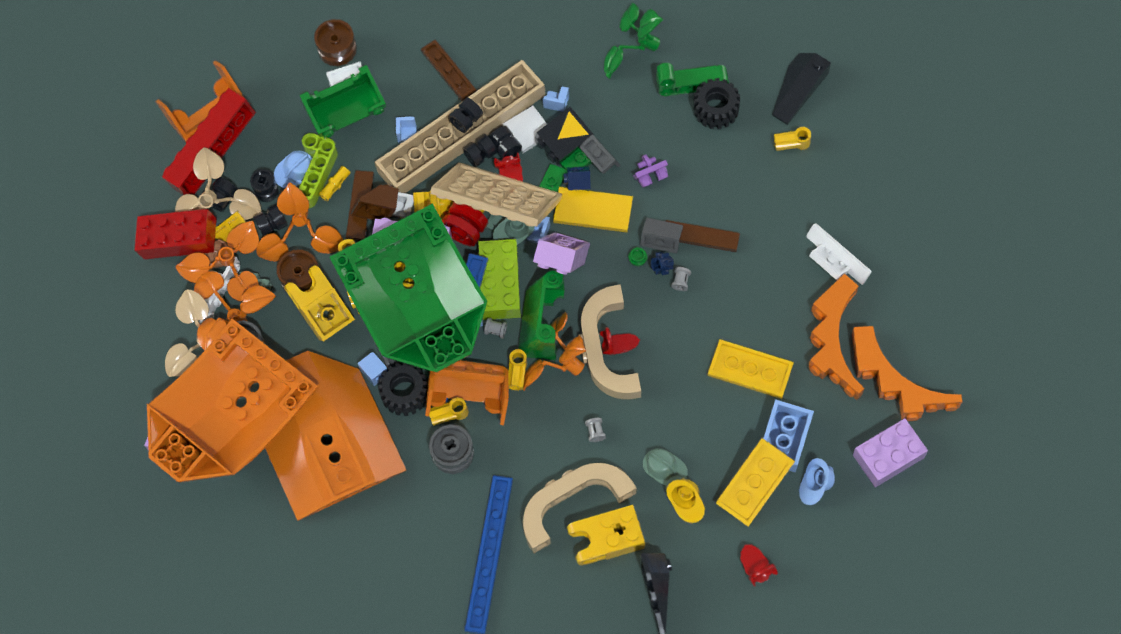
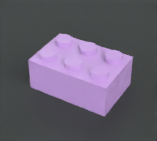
M903 419L856 447L853 456L874 487H877L924 459L928 450L907 420Z

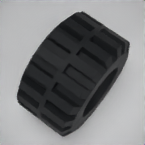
M716 78V81L709 79L708 83L704 81L701 83V87L698 86L694 95L693 110L699 123L703 122L705 127L709 125L710 129H714V127L722 129V126L726 128L729 126V123L733 124L735 118L738 117L740 94H738V89L734 88V84H728L727 80L720 81V78ZM711 100H721L726 105L722 108H713L707 103Z
M396 363V367L392 368L390 366L388 367V372L384 371L382 373L383 378L379 379L380 385H378V390L384 406L388 407L391 413L395 411L396 415L400 416L403 413L404 416H409V412L415 414L416 409L421 410L423 408L422 404H426L428 383L420 368L416 369V366H408L406 363L400 366L399 363ZM409 382L415 385L414 390L407 396L400 397L393 394L395 387L400 383Z

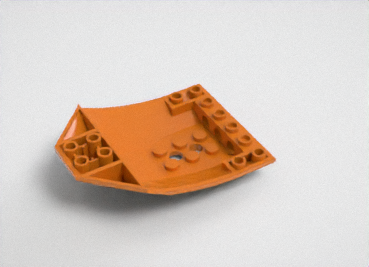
M231 319L195 362L167 389L147 404L149 458L177 482L235 475L261 453L286 427L318 389V386L238 322ZM259 383V389L256 392H251L252 384ZM240 397H245L247 400L244 407H238L236 404Z
M306 351L286 360L318 386V389L294 418L265 448L297 521L407 471L358 368L311 351ZM326 434L331 435L333 438L332 443L328 446L323 445L321 442V438ZM334 452L341 455V459L337 463H332L329 460L330 455Z

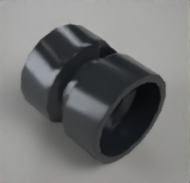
M465 98L459 105V109H455L448 118L456 129L466 133L473 126V122H476L483 115V111L475 101Z
M508 126L497 128L489 136L502 159L511 155L515 157L522 150V145L513 136Z
M486 134L476 138L475 143L470 142L462 148L466 158L474 167H478L485 162V158L489 159L497 154L494 143Z
M266 169L257 170L252 174L250 183L258 200L262 202L273 201L279 192L273 174Z
M222 177L217 178L212 185V191L215 192L217 199L233 198L235 191L238 190L234 184ZM229 201L218 204L214 203L211 207L217 211L224 212Z
M277 204L268 208L267 213L260 212L253 216L263 237L272 234L274 229L279 231L288 226Z

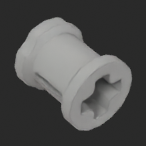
M676 267L674 270L675 279L671 286L678 291H687L688 277L691 275V270L684 267Z
M488 318L484 334L488 335L490 333L504 339L508 323L492 321V318Z
M592 418L585 422V426L588 427L590 434L589 442H600L606 439V434L603 433L601 425L603 422L602 418Z

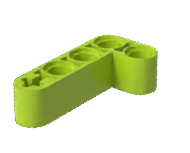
M309 133L302 138V144L305 152L313 158L299 189L307 197L309 208H312L319 199V193L328 179L338 156V151L333 140L329 138L324 139V137Z

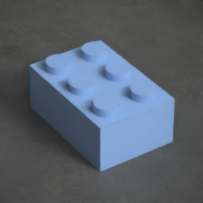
M775 400L763 439L795 461L789 471L796 473L814 411Z

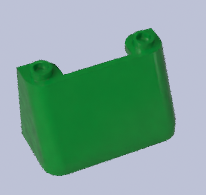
M367 65L358 68L360 73L356 74V76L351 74V78L320 92L316 90L314 95H309L308 92L300 95L301 103L319 137L329 138L334 135V132L373 114L377 116L384 112L386 103Z
M549 271L526 290L519 349L526 353L527 358L556 360L555 330L551 325L542 324L544 306H553L556 299H564V274Z

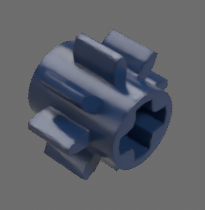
M669 252L655 253L656 257L651 258V268L655 271L656 275L669 274V270L674 269V259L669 256Z

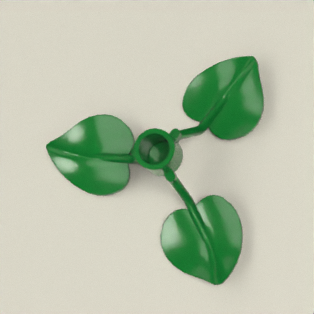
M631 3L624 12L620 21V29L623 32H627L630 27L636 30L640 46L620 45L619 47L613 46L609 50L604 60V71L609 79H611L612 74L623 59L622 49H640L644 51L647 48L651 51L657 50L660 39L649 34L663 21V18L652 9L647 10L640 20L639 28L634 25V22L639 17L638 6Z

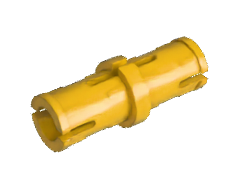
M341 166L338 172L332 178H329L327 185L319 193V196L328 202L336 190L342 187L341 184L351 172L344 166Z

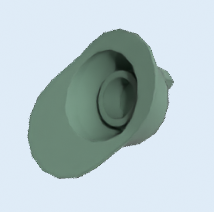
M506 217L494 229L493 240L516 239L518 245L533 233L535 226H527L523 222L511 221Z
M662 448L649 451L643 459L645 472L666 487L672 481L682 478L686 479L688 476L685 463Z

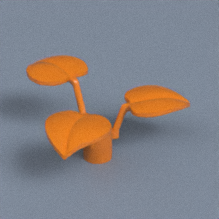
M289 182L277 199V207L286 215L293 214L290 226L281 240L274 233L265 235L257 245V256L269 261H279L289 250L288 246L283 242L286 241L293 226L301 227L307 224L311 236L314 237L311 241V246L316 251L325 254L339 251L338 245L343 241L341 234L335 228L326 225L319 227L315 234L310 220L307 219L309 201L298 187Z
M245 222L235 227L227 236L228 247H223L219 250L218 256L215 257V261L211 265L206 255L203 253H193L176 265V270L187 281L196 283L201 275L210 272L209 270L213 269L218 261H220L223 266H230L235 275V278L230 279L227 284L229 295L233 299L243 302L242 295L250 287L259 285L256 276L250 271H244L238 275L233 264L235 261L234 253H237L239 250L242 254H249L256 250L259 237L254 222Z
M214 271L201 275L195 283L194 291L204 299L211 297L214 293L228 310V321L222 318H217V320L208 318L203 321L197 330V339L200 346L205 351L231 319L235 321H248L246 318L247 314H252L262 309L276 295L265 287L256 285L247 289L242 295L243 302L240 303V310L231 309L217 292V290L224 286L223 277Z
M566 312L550 324L555 330V339L565 350L559 358V362L563 366L548 361L542 362L541 359H538L525 372L523 391L541 375L545 365L561 369L563 372L568 370L574 376H577L583 370L585 364L576 357L586 352L583 338L577 336L565 346L558 337V332L564 328L567 322L568 315Z

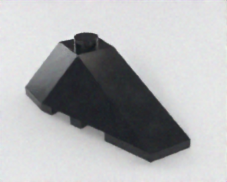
M799 53L788 67L772 116L788 125L829 74L831 62L817 53Z
M663 553L641 554L640 565L659 634H666L669 571H672L670 559L665 558Z

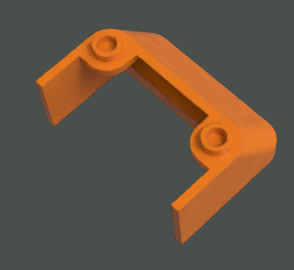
M217 61L212 62L222 77L215 82L213 87L217 98L188 117L184 111L179 109L171 112L167 105L159 99L155 101L169 123L185 142L189 137L193 136L198 125L205 120L209 110L217 104L221 94L226 92L228 88L244 98L225 66Z
M458 361L437 373L430 371L425 416L429 417L431 405L439 407L446 403V398L454 399L459 397L466 401L485 403V409L490 413L500 414V425H504L509 400L508 369L500 365Z

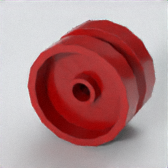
M453 202L448 210L449 214L444 216L442 222L447 227H450L453 240L466 246H475L480 238V233L489 224L488 219L482 212L473 209L472 206Z

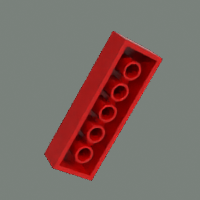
M229 88L221 94L217 104L209 110L208 116L198 125L193 136L187 139L186 145L176 154L171 165L164 170L162 178L173 189L182 195L196 194L205 182V180L198 179L193 170L197 153L203 148H208L219 155L221 159L256 113L248 101Z

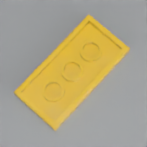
M559 187L558 193L562 194V198L555 208L554 223L628 233L633 196L587 190H568V188Z
M719 339L708 376L782 399L794 362Z
M761 438L716 504L749 527L795 461Z

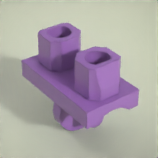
M645 154L642 156L643 161L638 163L639 169L645 167V169L633 175L634 180L638 179L642 188L652 184L649 176L651 173L655 172L658 181L668 177L667 161L664 160L651 165L656 162V158H648Z

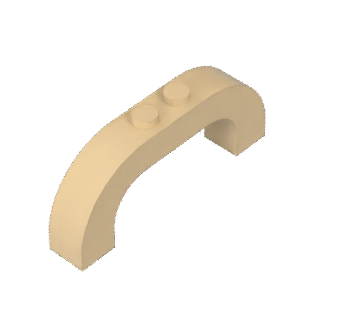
M614 285L596 292L583 308L581 316L582 334H579L583 338V344L586 352L582 353L583 362L588 364L589 373L595 385L605 394L618 399L641 398L638 373L628 375L615 374L606 367L603 360L597 328L598 321L608 312L624 309L621 285Z
M591 463L581 466L574 471L569 470L565 472L562 478L557 481H549L543 489L531 498L524 512L523 528L525 538L533 554L551 544L550 537L542 525L543 517L551 507L590 485L607 487L620 504L636 494V486L626 473L615 466L604 463Z

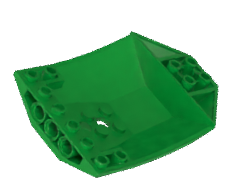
M433 203L329 257L383 357L437 373L472 354L488 301L460 255ZM398 262L404 263L405 270L397 272L394 269L395 264ZM407 278H411L415 283L411 289H406L403 286V282Z

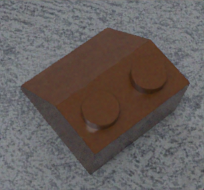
M388 184L379 185L359 198L351 211V216L374 221L381 218L390 219L397 208L399 189Z

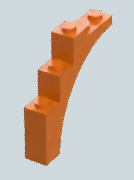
M844 273L813 303L811 311L814 317L822 320V322L811 332L810 339L812 344L816 348H821V350L810 359L808 367L813 375L819 376L821 379L829 375L830 380L843 387L844 392L849 397H854L858 400L863 394L864 387L854 378L843 358L839 342V322L847 304L857 294L859 286Z
M873 326L853 328L851 335L857 378L872 379L876 376L879 398H884L885 400L899 398L901 419L916 421L922 417L925 410L928 413H932L942 409L955 411L960 408L962 404L961 394H944L930 391L909 381L893 368L878 345Z

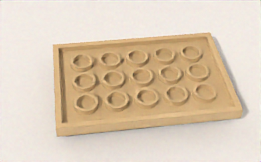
M460 162L431 187L430 193L440 199H449L456 204L472 206L475 210H485L492 215H501L507 217L508 220L520 221L531 227H537L562 198L561 193Z

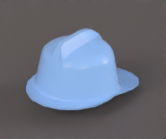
M304 151L290 153L275 168L274 178L276 183L282 188H285L289 182L296 187L299 186L312 161V157Z
M813 459L808 464L802 479L799 496L806 505L816 504L823 496L824 491L829 490L834 484L833 468L828 466L823 459Z

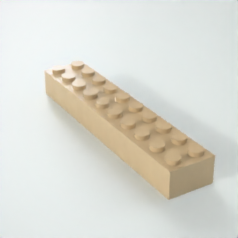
M521 60L468 97L480 106L483 115L476 122H473V126L466 133L456 129L448 118L455 109H459V105L462 103L460 102L375 161L377 172L388 185L398 188L400 193H407L464 153L462 148L470 142L475 143V139L482 134L490 135L494 130L501 127L504 122L520 114L544 97L545 84Z

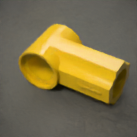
M800 127L796 131L774 134L776 151L793 148L807 149L811 144V131L806 127ZM799 137H806L807 139L800 140Z
M430 192L413 193L414 212L431 204Z
M515 349L509 356L508 389L519 391L524 388L527 356L523 350ZM522 358L523 361L521 363H515L514 359Z
M458 397L442 406L430 408V419L433 426L454 419L463 420L468 416L469 410L465 401ZM457 406H463L460 412L454 411Z

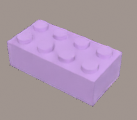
M554 232L539 239L533 262L538 263V267L544 269L552 267L556 269V272L567 275V273H571L585 264L590 242Z

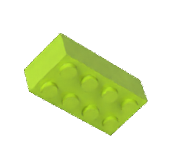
M517 240L479 241V256L488 258L480 288L488 301L483 320L488 318H521Z

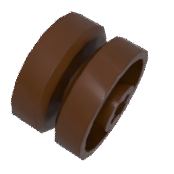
M338 19L328 20L319 25L315 31L314 40L322 61L330 66H341L350 62L357 51L351 26L347 22Z
M292 250L280 258L277 264V275L283 289L287 283L296 284L303 292L311 288L312 279L308 272L312 266H318V263L310 252Z

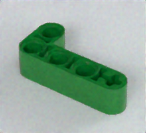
M662 63L657 66L656 78L661 96L695 93L698 86L701 87V83L704 81L708 83L709 79L716 81V78H720V81L725 79L729 84L727 68L723 65L674 71L671 63Z

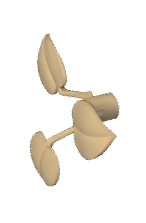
M203 148L197 153L193 170L198 179L205 180L208 178L207 186L199 198L193 194L181 196L176 203L175 212L210 208L214 203L218 204L225 201H232L229 205L231 214L233 215L238 211L244 220L251 219L262 211L257 197L246 189L236 190L234 198L217 199L215 192L209 188L212 182L211 178L217 179L223 174L224 162L219 155L208 148Z
M187 289L178 300L175 311L180 321L186 324L195 322L199 328L198 320L207 318L209 308L207 302L200 294ZM196 339L198 344L189 350L182 343L176 344L169 349L165 358V370L169 377L181 376L195 362L197 356L192 351L201 347L198 339Z

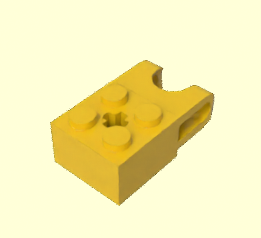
M314 265L308 272L312 279V286L309 290L303 292L294 283H287L284 289L318 340L324 342L355 319L321 269ZM324 311L330 312L327 314L328 318L323 317Z
M633 505L575 521L567 526L570 536H584L591 542L588 548L578 552L576 560L579 565H586L604 559L607 560L645 549L644 537ZM617 530H623V534L619 535Z

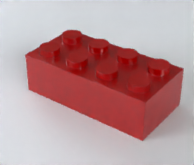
M208 209L137 216L134 251L143 259L183 256L193 253H213L216 217Z

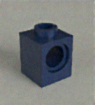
M567 167V173H564V185H568V190L591 189L589 167Z

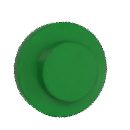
M634 248L629 252L628 259L632 265L641 266L647 261V253L642 248Z

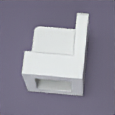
M398 192L397 208L392 216L405 218L415 213L414 196Z

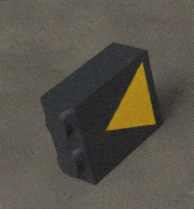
M569 107L536 132L535 142L540 149L543 148L548 153L547 157L549 160L559 166L562 161L579 149V146L593 133L575 111Z

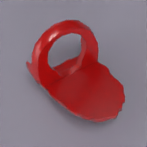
M517 153L516 157L512 155L506 156L501 161L494 158V165L499 169L500 175L523 182L519 153Z
M609 327L600 332V336L604 338L602 351L603 354L607 355L628 352L636 348L640 341L636 335L629 333L611 336Z
M744 545L740 553V559L753 586H756L755 582L763 583L767 581L771 574H778L776 566L769 564L768 559L760 549L753 545Z

